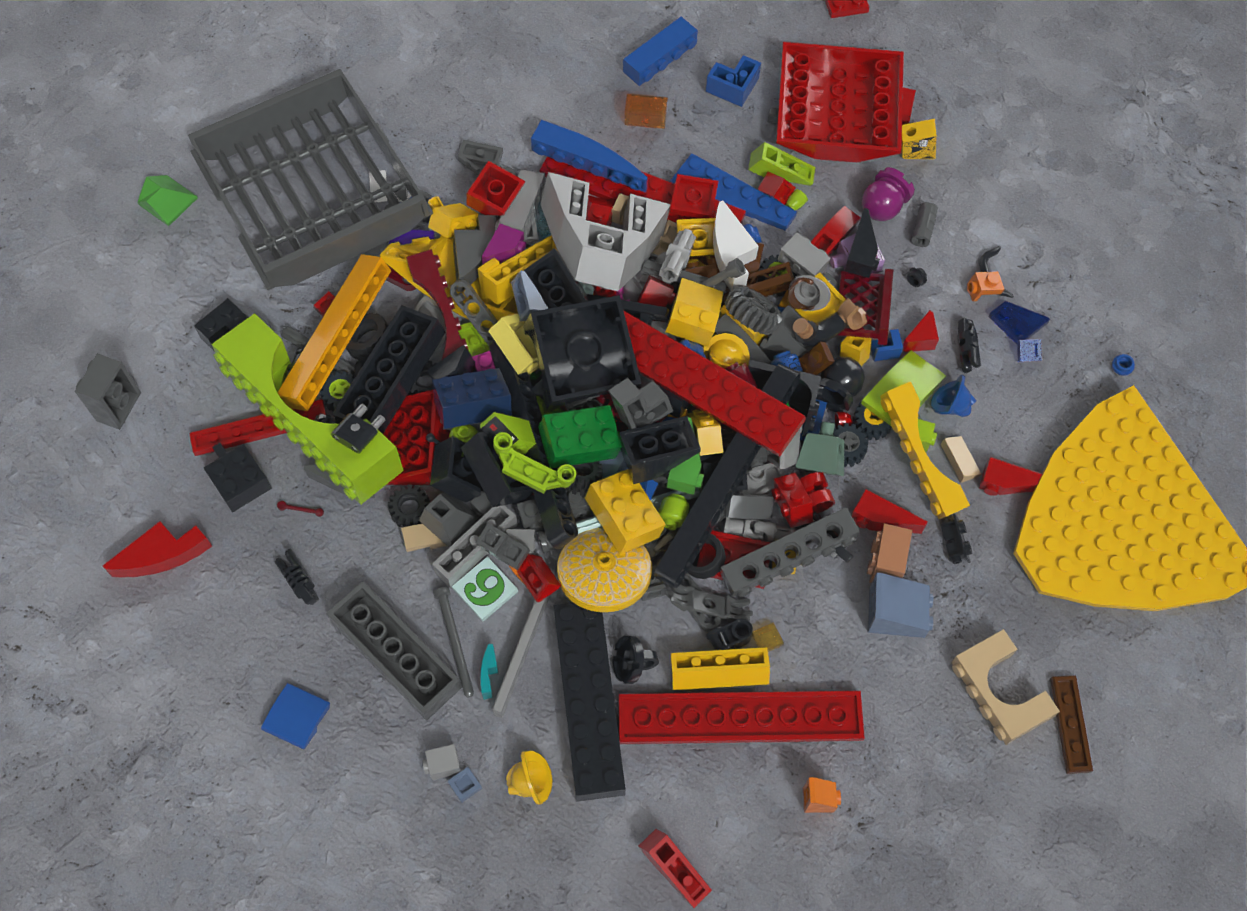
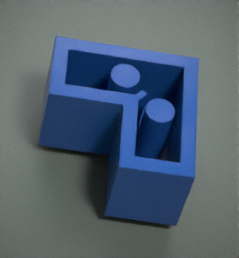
M744 55L735 69L716 62L707 76L706 92L742 107L759 79L761 62Z

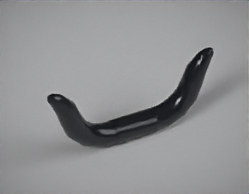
M1001 246L986 251L981 256L979 262L980 272H989L987 262L991 257L999 253ZM1005 289L1001 294H996L1010 298L1014 297L1013 294L1007 289Z

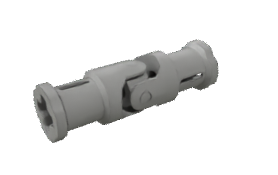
M726 517L724 533L770 543L795 532V527L787 528L776 526V523L754 519L741 520Z

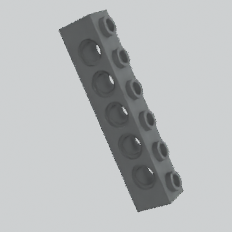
M847 507L722 566L720 574L732 597L737 595L744 597L752 592V588L758 585L760 587L767 586L773 582V578L779 575L785 577L793 573V568L802 565V567H806L815 561L814 558L820 555L827 557L836 551L835 548L841 545L844 547L852 545L857 541L856 538L860 530ZM833 530L838 534V537L835 539L830 538L826 532ZM813 540L817 543L818 547L811 549L805 542ZM792 550L796 553L797 557L790 559L785 555V551ZM772 560L776 567L769 569L765 567L764 562ZM751 570L754 572L755 577L747 579L743 576V572Z

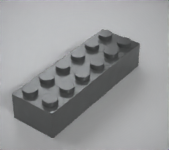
M363 581L326 613L331 623L426 721L462 688L460 679Z

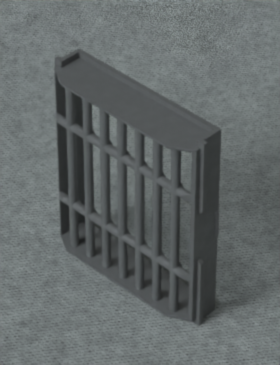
M341 69L188 134L194 148L190 151L217 201L223 202L240 232L238 238L267 290L300 283L411 231L424 217L433 214L424 196L390 146L387 136L379 124L375 123ZM347 97L364 122L356 127L350 126L338 107ZM333 112L344 132L332 135L321 116ZM314 120L325 140L317 144L313 143L302 124ZM295 128L307 148L299 152L294 151L284 132ZM367 130L370 131L400 180L391 184L386 182L357 135ZM275 136L288 155L279 161L274 158L265 142ZM350 139L380 186V189L372 193L367 191L338 143ZM258 145L268 162V166L261 169L256 168L246 149ZM331 147L361 195V198L354 201L348 200L319 152ZM239 153L249 171L248 175L241 178L237 177L227 157ZM309 156L313 157L342 204L341 207L334 210L329 209L300 160ZM206 160H219L230 183L220 187ZM291 164L294 165L321 210V216L315 219L309 217L283 173L282 168ZM274 172L303 221L302 225L295 228L289 225L262 177ZM255 181L283 230L282 234L275 237L271 236L245 191L244 185ZM405 186L412 198L400 203L393 192ZM236 190L264 240L262 243L253 246L226 198V193ZM386 196L392 207L380 211L374 201ZM367 205L373 216L361 221L355 209ZM348 214L353 225L341 229L336 218ZM328 222L334 233L322 238L316 227ZM308 231L314 243L302 247L296 236ZM289 240L295 251L283 256L277 245ZM269 249L275 261L264 265L258 254Z

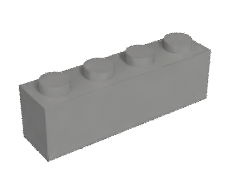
M520 170L518 177L523 179L525 184L504 216H501L500 220L496 221L495 231L501 223L523 231L525 241L541 203L542 191L545 185V173Z
M505 505L492 507L432 563L435 574L450 588L488 554L487 551L475 543L487 524L505 533L507 529H515L518 526L516 515Z

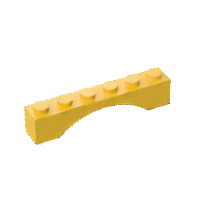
M911 381L880 396L882 408L885 412H888L891 418V427L894 432L898 433L901 439V448L908 454L911 460V469L918 475L921 481V490L928 496L931 502L930 509L938 519H941L969 507L970 504L961 485L942 474L930 461L923 448L918 430L920 400Z

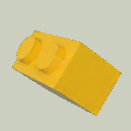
M461 203L434 207L428 228L446 238L454 237V230H475L479 213Z

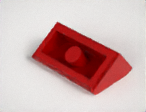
M528 554L517 571L536 602H541L561 586L540 556Z

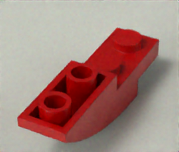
M844 206L819 231L811 243L830 256L838 248L839 242L845 239L858 224L861 217Z

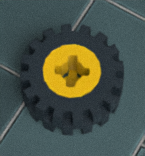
M861 402L856 407L853 424L856 425V429L859 427L863 429L862 433L865 432L867 434L868 440H872V438L879 440L880 437L884 438L889 434L892 427L864 407Z

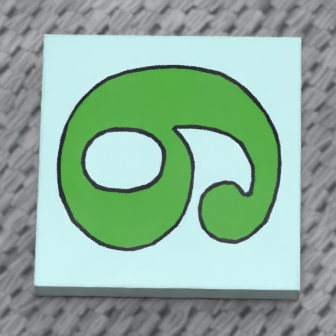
M488 557L452 586V589L482 622L518 593L517 587Z

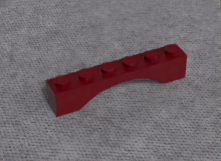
M431 249L407 256L406 261L413 282L422 287L433 298L444 318L446 346L442 360L462 345L468 350L465 338L461 339L458 332L462 330L458 317L454 318L452 309H455L452 297H447L445 289L448 288L444 275L440 276L438 270L441 267L438 254L433 255Z

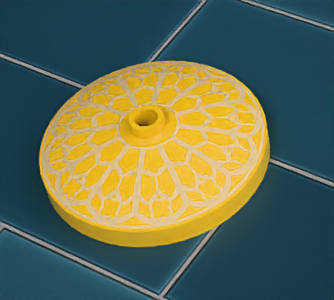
M596 528L578 534V536L564 546L558 558L557 576L562 591L576 605L595 612H614L633 605L645 594L651 581L652 562L644 545L620 555L603 528Z

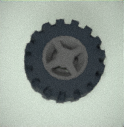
M844 423V427L841 424L838 425L836 429L834 428L833 433L834 437L843 439L844 445L847 446V449L844 447V467H847V464L850 467L854 466L855 463L859 464L866 455L869 443L868 439H866L867 434L865 432L862 433V428L856 429L854 424L850 427L848 423Z

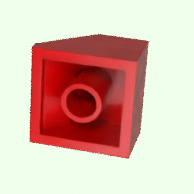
M488 161L468 190L466 205L484 215L504 216L524 186L525 181Z

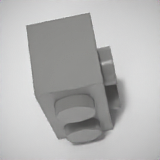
M796 233L781 248L778 260L781 263L790 262L792 271L798 276L810 275L813 277L819 272L822 274L827 269L831 259L825 251L818 249L807 237L801 236L799 233Z

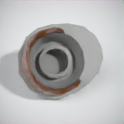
M800 275L790 283L787 299L790 306L794 309L815 311L826 307L830 301L831 293L826 283L810 275Z

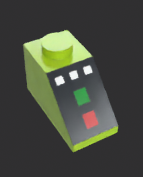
M494 412L480 424V428L493 441L498 433H508L513 440V450L523 455L536 444L528 420Z

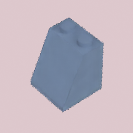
M877 572L869 588L868 633L925 638L929 630L932 631L933 616H929V608L933 606V594H930V586Z

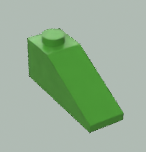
M688 417V420L694 432L692 419ZM699 453L670 470L667 488L692 495L695 494L696 487L701 488L704 474H700L701 460Z

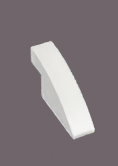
M724 201L719 202L713 231L714 254L720 272L725 270L728 263L736 258L740 259L744 265L755 260L759 247ZM746 270V273L738 278L729 277L724 281L730 291L735 286H746L749 272Z

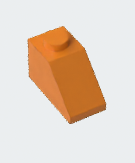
M815 777L808 778L803 787L804 813L835 812L838 808L837 805H841V792L836 790V782Z

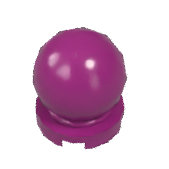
M890 167L880 170L875 176V181L865 189L862 196L863 209H869L871 219L875 221L893 219L900 213L903 203H907L914 195L913 183L908 184L902 178L905 174L899 170Z

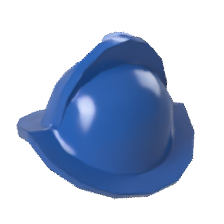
M960 375L957 380L943 385L934 393L931 399V408L935 413L959 415L961 417L970 415L971 405L977 400L964 385V375Z

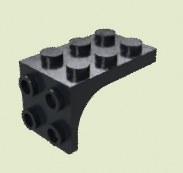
M750 360L748 368L758 385V389L762 391L776 366ZM797 371L801 373V378L788 402L789 407L805 415L806 420L802 436L806 437L808 430L813 431L816 418L812 417V415L817 416L820 403L816 399H821L824 386H819L821 376Z

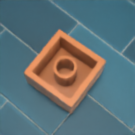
M884 524L882 530L877 531L871 546L872 558L869 560L867 574L870 575L869 583H872L877 572L903 578L912 530Z

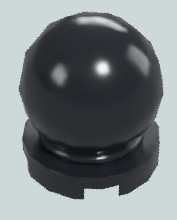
M839 356L833 358L835 362L821 372L819 386H824L820 400L827 402L826 409L833 412L849 411L853 404V397L862 390L865 380L864 370L859 362L851 357Z

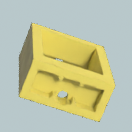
M519 314L502 317L488 331L517 374L525 372L531 374L540 368L538 356L532 339L529 335H525L523 326L526 321H520Z

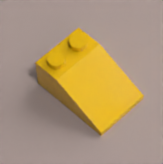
M681 278L665 332L708 347L718 321L723 291Z

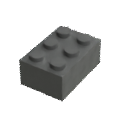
M97 353L95 358L89 362L83 378L78 381L75 393L97 422L120 430L139 398L141 391L121 361Z

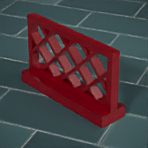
M885 269V274L871 273L870 278L841 271L839 293L847 300L844 295L851 292L855 296L850 299L853 303L862 301L865 305L860 308L864 311L871 309L875 312L870 317L867 314L865 315L867 323L864 325L870 324L875 328V331L865 330L863 327L857 330L846 328L838 334L839 336L878 339V344L887 345L894 269ZM845 279L855 280L856 283L850 285ZM878 281L879 283L872 287L867 282ZM863 286L866 291L860 293L856 289ZM873 294L876 299L870 301L866 297Z

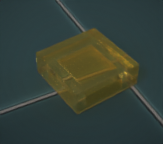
M774 622L752 631V636L758 648L767 647L768 652L784 645Z

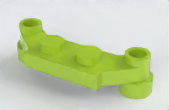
M501 432L494 437L493 446L503 465L502 473L543 494L549 489L567 488L575 481L576 470L572 465L564 464L559 467L558 471H554L513 450V440L508 433Z

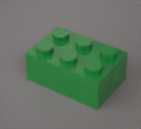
M610 405L543 415L538 427L550 469L559 468L564 464L578 465L615 459L622 448Z

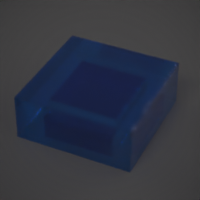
M1041 339L1017 340L1018 362L1042 361Z

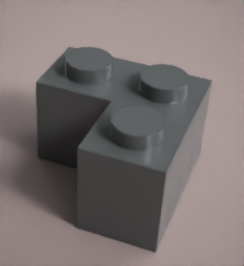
M627 378L608 390L620 420L629 430L654 424L673 411L668 396L654 381L639 390Z

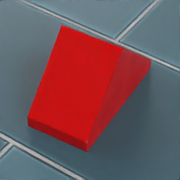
M931 310L906 337L903 343V352L935 350L939 337L934 313Z

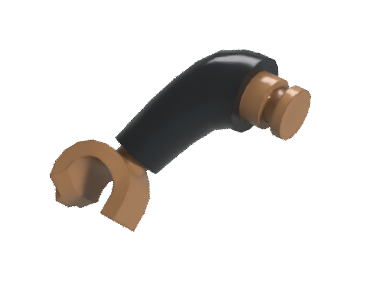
M848 298L837 312L821 321L812 322L804 318L797 319L793 324L795 337L801 344L815 347L818 343L827 342L847 328L846 324L852 330L863 327L867 323L866 312Z

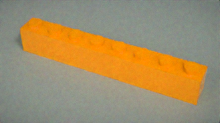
M361 254L277 392L289 408L303 411L310 409L391 272V269L382 257Z

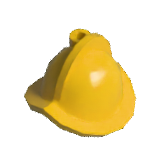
M722 333L714 335L708 347L703 346L706 359L724 369L738 362L739 366L743 363H746L747 367L749 366L750 354L748 347L741 338L734 334Z
M534 751L521 752L522 761L516 763L506 776L508 793L522 797H533L536 804H542L548 799L552 790L553 779L551 769L541 754Z

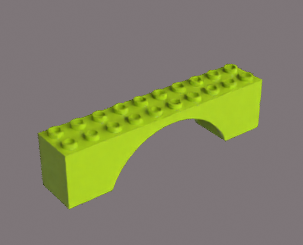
M255 313L211 344L215 351L213 356L221 365L219 369L226 378L230 376L237 389L240 391L243 389L246 392L247 398L253 404L257 402L260 405L261 412L266 417L271 416L276 427L280 431L284 429L293 444L298 443L301 446L302 452L308 458L312 456L317 467L322 472L326 470L330 474L329 478L336 486L341 485L344 488V493L350 500L355 499L360 505L404 471L396 446L378 429V434L358 454L331 436V432L339 424H328L310 420L299 415L284 403L277 392L284 382L288 371L287 366L291 364L282 339ZM364 419L365 422L371 425V423L367 419Z

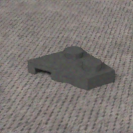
M463 140L458 154V161L479 176L488 161L497 166L500 165L503 148Z

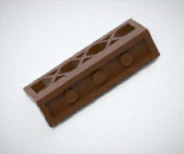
M790 262L749 274L747 281L751 280V282H747L745 287L754 289L764 297L789 290L790 283L794 280ZM787 270L786 274L775 277L779 271ZM760 277L767 278V280L755 283ZM728 286L726 287V293L722 297L721 308L725 305L726 297L730 293V289H727Z

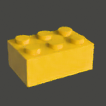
M628 469L590 484L585 500L620 555L660 537L666 524L640 483L633 484Z

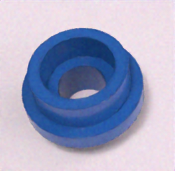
M1127 354L1118 355L1112 361V369L1119 375L1126 376L1134 370V360Z

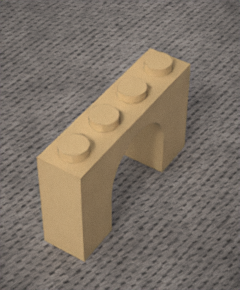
M1003 629L957 655L951 663L955 675L958 678H962L966 684V691L972 699L975 698L980 705L979 709L983 717L987 720L989 719L993 725L996 737L1000 741L1003 740L1005 745L1052 719L1060 711L1046 691L1019 705L1003 703L992 694L987 681L989 670L1010 658L1018 650Z

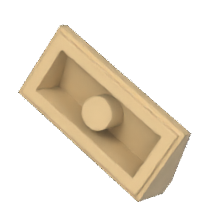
M962 436L943 439L941 447L960 483L982 475Z

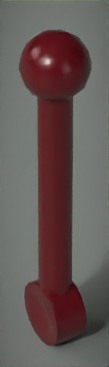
M285 501L277 503V507L281 511L290 509L313 513L318 517L324 514L322 508L311 509L288 505Z

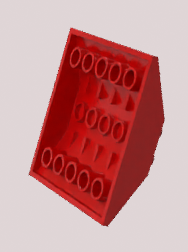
M783 42L776 144L814 159L844 162H861L901 154L904 52Z

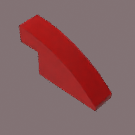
M159 521L102 566L112 577L153 575L189 562L207 551L212 545L196 525L176 540Z

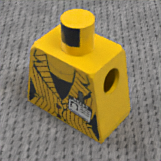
M935 119L902 125V158L936 159L937 135Z

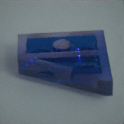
M1008 301L1003 302L990 312L988 316L1018 346L1050 321V318Z

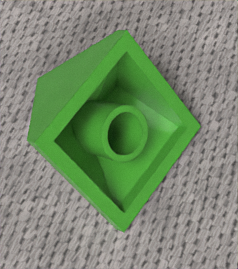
M160 175L146 177L137 203L167 226H170L198 198L169 176Z

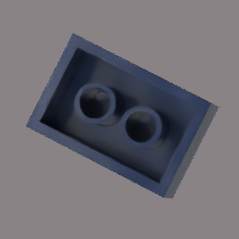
M499 368L432 380L434 403L444 429L483 422L494 412L512 416L511 394Z

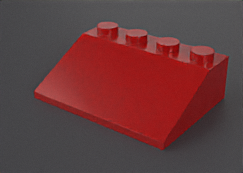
M433 390L406 396L383 433L396 446L404 470L386 485H430L434 449L437 444L428 442L426 435L432 433L437 440L442 442L448 439L450 430H443V425L440 423V416L434 403Z

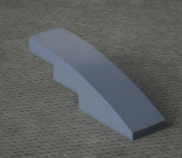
M520 271L511 284L520 321H526L531 312L548 308L525 271Z

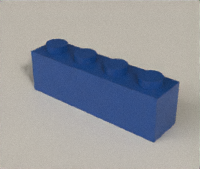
M681 16L623 59V72L638 86L648 82L656 73L663 71L672 61L678 60L684 52L695 47L698 30Z

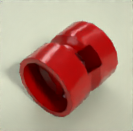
M823 472L811 473L799 479L812 500L813 513L815 511L817 513L826 511L835 505L832 492L827 489L828 482Z

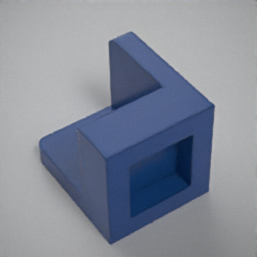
M899 329L889 331L887 345L878 344V340H871V352L874 362L900 358L903 345Z

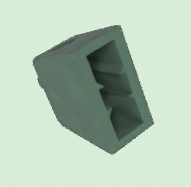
M821 422L819 434L808 433L806 435L796 468L804 471L844 476V440L833 436L834 423Z

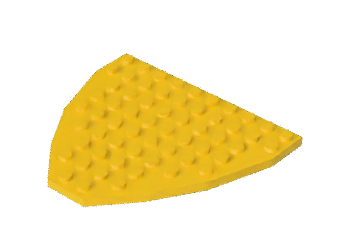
M1133 385L1097 404L1051 455L1026 507L1013 554L1037 592L1094 607L1160 611L1225 600L1247 588V547L1136 387Z

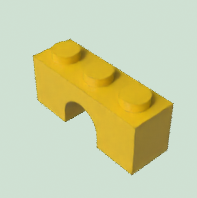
M695 409L693 413H688L687 416L692 419L694 433L701 448L699 455L723 453L721 426L718 421L700 409Z

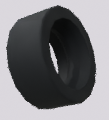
M711 533L705 544H710L714 547L716 551L714 560L703 567L692 565L688 571L689 575L698 579H707L715 576L725 564L726 555L719 539Z

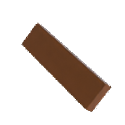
M1076 675L1053 676L1050 678L1054 703L1060 711L1056 716L1066 774L1093 772Z

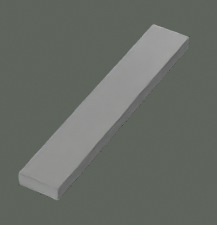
M550 595L541 602H536L535 600L493 705L494 716L500 718L504 716Z

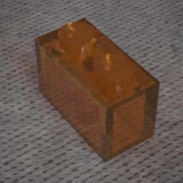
M627 94L625 125L665 129L668 97Z

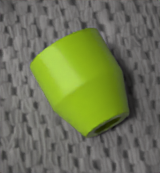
M796 189L789 196L786 206L796 211L808 201V198L801 190Z

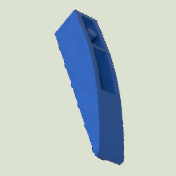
M541 120L531 137L532 151L538 155H545L557 162L567 163L576 169L586 170L595 176L605 177L614 183L624 184L634 190H640L645 193L647 191L648 177L616 152L580 133Z

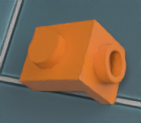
M998 271L975 272L967 283V291L972 301H978L981 295L1001 294L1005 290Z

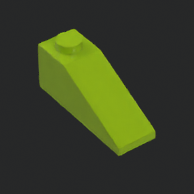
M766 142L762 143L750 155L748 170L765 177L767 172H771L791 183L808 186L813 184L814 166Z

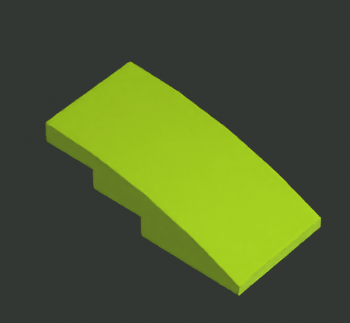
M911 350L875 385L862 400L861 404L891 426V418L881 405L882 399L880 396L911 381L920 400L919 407H921L946 378V375Z

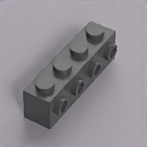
M572 490L566 491L574 519H582L594 514L585 500L587 492H584V496H580V492L574 495ZM535 499L517 504L518 515L523 529L535 530V533L544 529Z

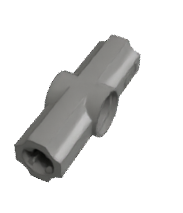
M689 229L679 231L674 242L669 244L664 263L659 272V276L666 283L677 281L682 268H686L691 249L696 240V236Z

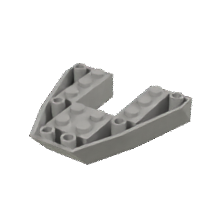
M548 172L540 205L555 246L575 281L582 282L583 284L619 291L642 269L645 260H648L660 242L661 236L664 235L671 204L630 194L623 213L622 229L586 220L589 193L588 182Z

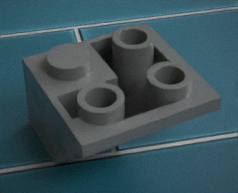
M441 493L425 507L419 521L450 547L481 518L461 500L447 493Z

